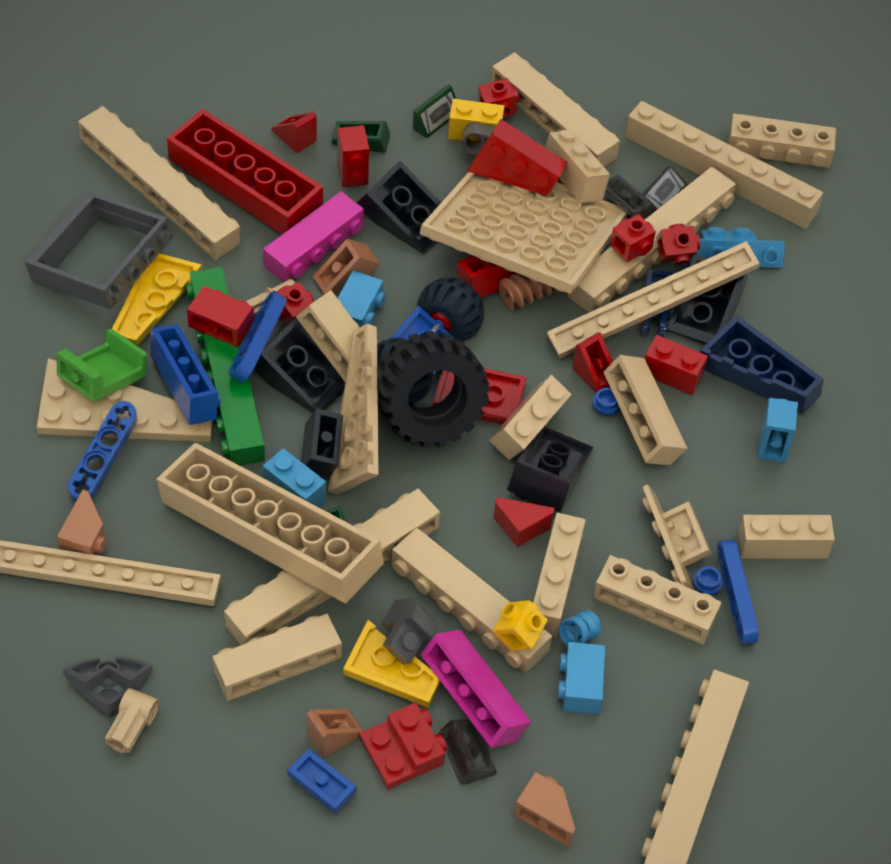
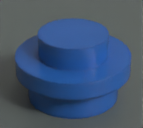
M602 388L593 396V407L601 414L611 415L620 408L611 388Z
M706 566L695 573L693 585L701 594L715 595L723 586V578L716 568Z

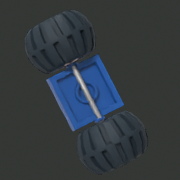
M454 277L440 278L428 284L420 294L417 308L390 339L377 344V367L378 365H384V355L387 351L392 353L396 349L394 346L400 340L402 343L409 341L408 336L416 333L419 337H422L425 331H434L437 336L440 332L450 334L452 338L457 337L463 342L475 336L480 330L484 319V305L479 293L475 292V288L470 284L467 285L466 281ZM436 371L425 374L415 382L409 393V405H414L426 396Z

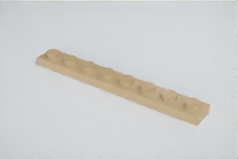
M743 242L548 331L547 336L559 359L574 353L577 344L597 332H601L603 339L758 269L759 261L748 242Z
M0 540V573L209 606H215L221 583L220 574Z

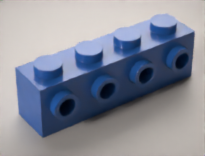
M173 324L151 329L150 356L188 424L193 425L216 420L217 407H220L221 404L219 393L180 326Z

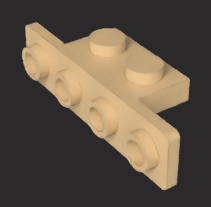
M647 484L643 486L646 496L642 500L649 514L653 512L655 520L652 521V525L659 538L663 537L665 545L661 546L662 551L668 562L672 561L675 567L674 570H671L675 582H680L687 588L695 591L686 566L712 554L695 511L688 501L664 513L657 495Z

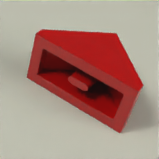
M314 111L292 115L271 129L294 152L299 153L317 141V116Z
M601 332L595 333L576 345L572 367L595 393L602 388H611L604 375V371L613 363V360Z
M496 497L493 518L516 547H519L551 529L554 508Z

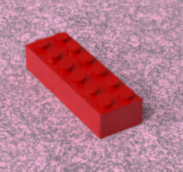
M201 109L167 138L168 158L171 162L281 234H284L323 205L322 185L204 109Z

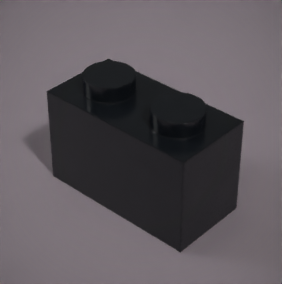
M316 408L305 424L301 462L327 481L339 463L343 415Z

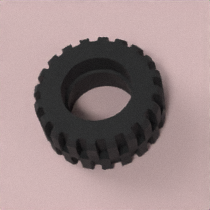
M425 331L422 337H419L416 333L408 336L409 341L402 343L400 340L394 345L396 349L392 353L387 351L384 355V365H378L377 377L379 378L377 379L378 408L398 437H404L406 442L413 445L419 442L421 447H431L432 443H436L440 447L447 445L446 441L452 439L455 442L461 439L460 435L465 431L469 433L475 428L473 425L475 420L480 421L484 415L482 407L488 405L489 397L486 392L490 388L484 367L463 341L457 337L452 338L450 334L440 332L437 336L434 331ZM439 370L454 373L452 389L441 402L426 408L413 407L408 404L411 388L422 376Z

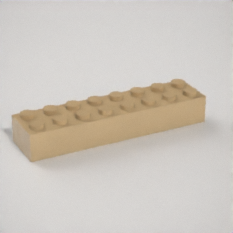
M196 442L156 479L162 503L345 604L384 564L379 539Z

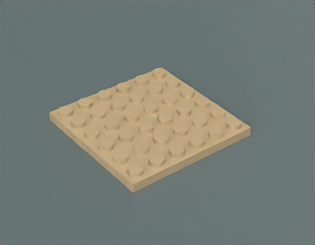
M468 172L421 225L420 234L430 238L432 241L451 246L457 251L479 257L482 261L504 267L507 271L519 273L535 282H541L554 287L560 292L571 294L610 242L613 227L617 226L622 220L627 219L628 212L622 207L604 200L579 203L567 187L558 182L555 183L548 195L545 196Z

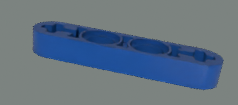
M275 290L263 301L228 371V374L240 383L245 381L253 371L286 304L287 299Z
M120 401L112 406L70 478L68 491L75 502L80 495L77 492L76 486H83L86 481L85 474L89 477L86 482L91 499L95 497L136 425V409L130 402ZM125 411H128L130 418L124 417L120 423V430L119 428H117V425L119 423L118 413L124 414ZM107 434H115L118 437V441L112 446H106L102 443V438ZM93 458H101L104 461V465L101 469L94 471L88 468L89 461Z
M734 539L719 541L717 545L718 560L740 644L757 643L758 625L737 543Z

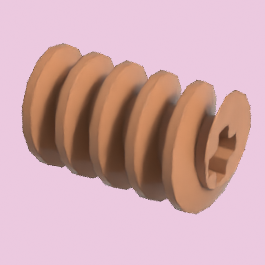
M519 273L512 274L509 278L501 279L498 287L499 295L504 305L512 312L514 304L520 309L524 307V301L527 304H532L533 296L535 299L540 300L543 297L542 292L546 296L551 295L552 289L558 292L554 287L541 282H535Z

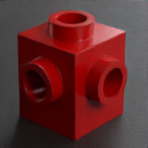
M508 78L478 86L479 102L504 105L503 117L516 114V103L519 102V95L516 87H511Z
M637 214L630 219L622 220L617 226L613 227L610 246L627 263L651 251L656 231L651 223L646 222Z
M682 223L673 224L668 229H662L656 236L660 263L674 262L675 265L687 264L693 259L694 253L697 254L698 250H700V238L698 234H695L694 226L685 227Z
M300 282L291 286H283L277 291L287 299L278 320H282L287 325L314 302L310 291L305 290Z

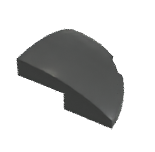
M116 657V662L112 660L100 662V658H93L67 667L63 670V675L89 702L110 715L119 708L121 699L129 688L138 690L151 674L152 665L125 657Z

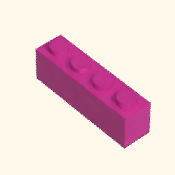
M339 192L263 248L264 267L283 282H286L288 279L299 278L307 268L314 263H319L327 253L340 247L343 241L351 235L357 234L362 229L364 209L343 192Z
M461 630L438 633L433 637L421 653V656L491 748L515 743L531 724V721Z

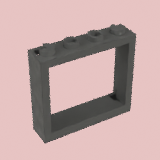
M88 191L28 257L25 264L33 282L111 310L123 298L133 283L139 279L144 270L155 260L162 249L169 244L173 235L167 217ZM99 218L146 234L104 285L55 268Z

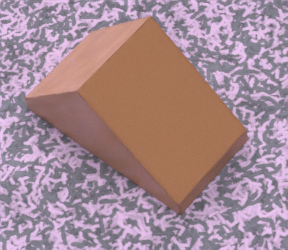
M348 709L310 710L307 713V736L323 758L358 739L359 733L364 731Z

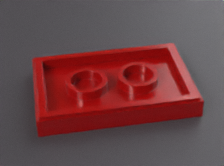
M484 368L490 390L486 392L489 400L488 405L482 407L484 415L481 420L503 424L521 404L527 377ZM442 370L432 406L441 402L449 394L454 383V373Z

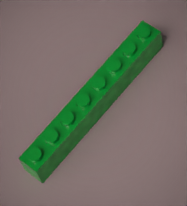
M222 267L190 272V283L186 284L188 300H194L203 286L219 290L229 296ZM195 330L197 342L203 343L204 348L200 349L202 364L208 365L209 370L206 373L220 396L221 404L220 407H217L219 416H217L215 421L217 432L224 435V439L220 440L223 457L228 456L230 461L239 466L264 462V441L249 378L240 383L228 374L241 344L237 348Z

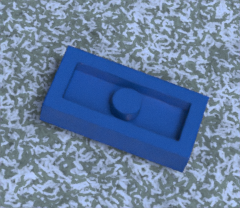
M309 748L287 770L288 777L334 814L356 793V785Z

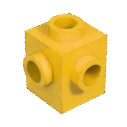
M530 600L508 602L502 609L501 616L493 632L510 651L533 649L536 641L542 634L547 619L539 611L538 606Z

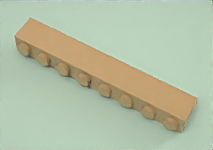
M643 101L628 116L625 138L698 175H702L710 167L715 168L736 183L735 194L804 229L809 226L818 214L824 192Z
M102 106L78 121L80 139L215 261L240 245V226L238 222L222 212L217 203H212L205 197L200 188H195L188 182L185 175L177 172L165 157H160L149 143H144L132 128H127L115 113H110Z
M710 167L645 219L646 222L651 223L656 231L653 248L648 254L640 255L626 263L610 247L596 259L571 294L568 293L567 296L588 313L609 304L615 295L625 292L629 284L635 279H641L647 269L652 265L660 263L656 236L662 229H668L670 225L682 223L685 227L694 226L696 234L704 223L711 222L723 208L727 209L733 203L736 183L715 168Z
M418 488L410 494H403L396 503L388 508L379 509L372 518L364 523H357L354 527L380 540L383 563L392 558V549L415 528H418L426 535L438 529L440 511ZM283 570L266 585L261 584L257 586L247 597L242 600L233 601L224 610L225 626L240 645H243L252 638H262L275 633L282 627H286L332 596Z
M715 669L710 680L704 678L698 695L703 697L701 706L694 705L689 722L694 723L692 732L685 730L680 744V748L685 749L683 757L676 756L670 774L675 776L673 785L666 783L660 800L666 803L663 812L656 810L651 828L656 830L653 839L646 838L641 852V856L646 858L644 864H687L749 684L748 681Z

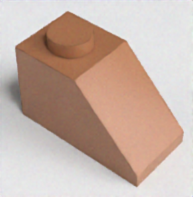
M346 239L315 273L313 278L324 295L330 290L337 294L342 291L353 270L370 276L380 263L368 245Z
M82 490L57 536L60 550L92 555L102 554L105 550L107 537L104 534L103 523L88 491Z
M535 772L516 801L514 816L570 847L573 842L575 826L564 789L559 786L555 779Z

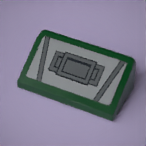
M446 85L414 110L413 129L425 138H428L449 122L452 101L456 99L451 85Z

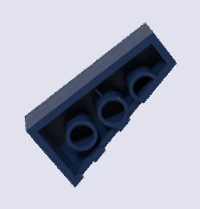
M737 315L700 349V353L708 356L705 371L765 398L786 399L798 402L797 412L801 414L821 396L824 381L821 376Z

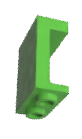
M112 328L106 330V342L103 345L82 355L76 356L66 348L56 352L57 376L93 402L147 376V353Z

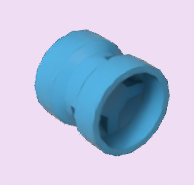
M589 610L581 611L575 616L563 620L559 626V635L567 646L568 642L586 643L597 638L601 633L599 618Z

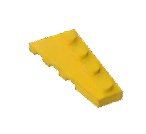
M159 253L134 283L112 329L138 346L186 291V284L190 283V272L202 270V265Z

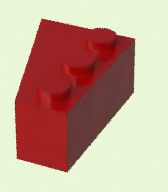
M500 119L476 154L467 171L547 196L560 178L567 161Z

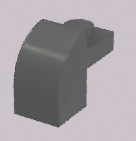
M413 598L395 600L381 623L390 631L383 646L402 664H410L424 639L432 638L436 630V621Z

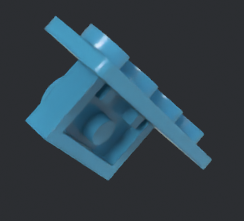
M710 227L708 230H701L700 250H698L697 254L710 258L747 241L759 261V267L782 268L785 243L784 241L757 240L754 231L748 228H736L735 231H725L720 227Z

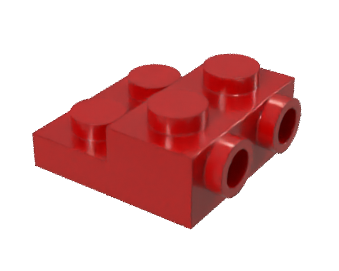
M416 702L388 714L387 721L359 733V739L387 790L444 765L445 751H447L445 740L440 733L434 735L430 728L433 723L426 708L420 710Z

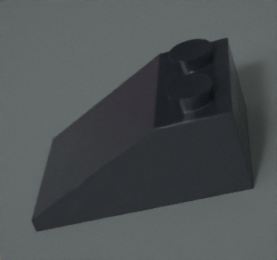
M399 161L357 204L364 209V213L375 224L422 253L433 241L420 234L421 225L441 202Z
M694 253L690 267L708 258ZM747 274L675 306L666 330L707 344L731 321L746 285Z
M296 318L288 323L264 347L254 367V370L267 384L311 413L316 408L325 410L345 388V381Z
M544 426L518 458L507 490L515 493L519 498L529 499L542 506L552 507L555 511L561 513L589 459L593 446Z

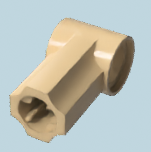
M129 688L121 699L119 714L104 738L105 743L119 753H130L145 725L148 726L153 722L159 709L160 700Z

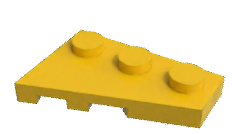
M367 620L343 668V675L429 708L440 685L439 678L433 670L415 656L410 664H402L383 646L387 637L376 629V625Z

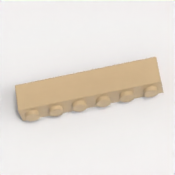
M514 52L492 66L491 82L508 78L511 87H516L518 91L519 102L516 103V106L547 133L572 130L603 167L617 159L620 140L616 135L609 132L596 118L591 117L578 103L572 101L561 89L554 86L543 74L535 70L528 61L522 59Z
M415 528L392 549V566L397 574L402 577L406 576L411 580L419 592L424 595L428 594L433 598L444 612H450L466 630L473 631L481 637L483 643L488 648L497 650L513 668H519L526 674L550 651L552 635L544 629L533 649L510 651L493 632L501 616L502 609L509 601L418 528Z

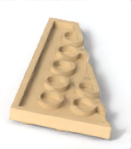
M370 324L363 325L353 333L340 413L343 415L339 463L330 476L328 492L337 495L378 476L377 327Z
M48 358L37 422L38 434L95 437L112 406L117 402L126 401L133 404L137 413L136 425L128 439L211 443L213 420L189 425L174 399L128 385L93 402L57 376V361ZM125 411L124 414L118 413L119 423L117 425V428H119L120 430V423L124 417L130 418L128 411ZM115 434L104 436L106 438H118Z

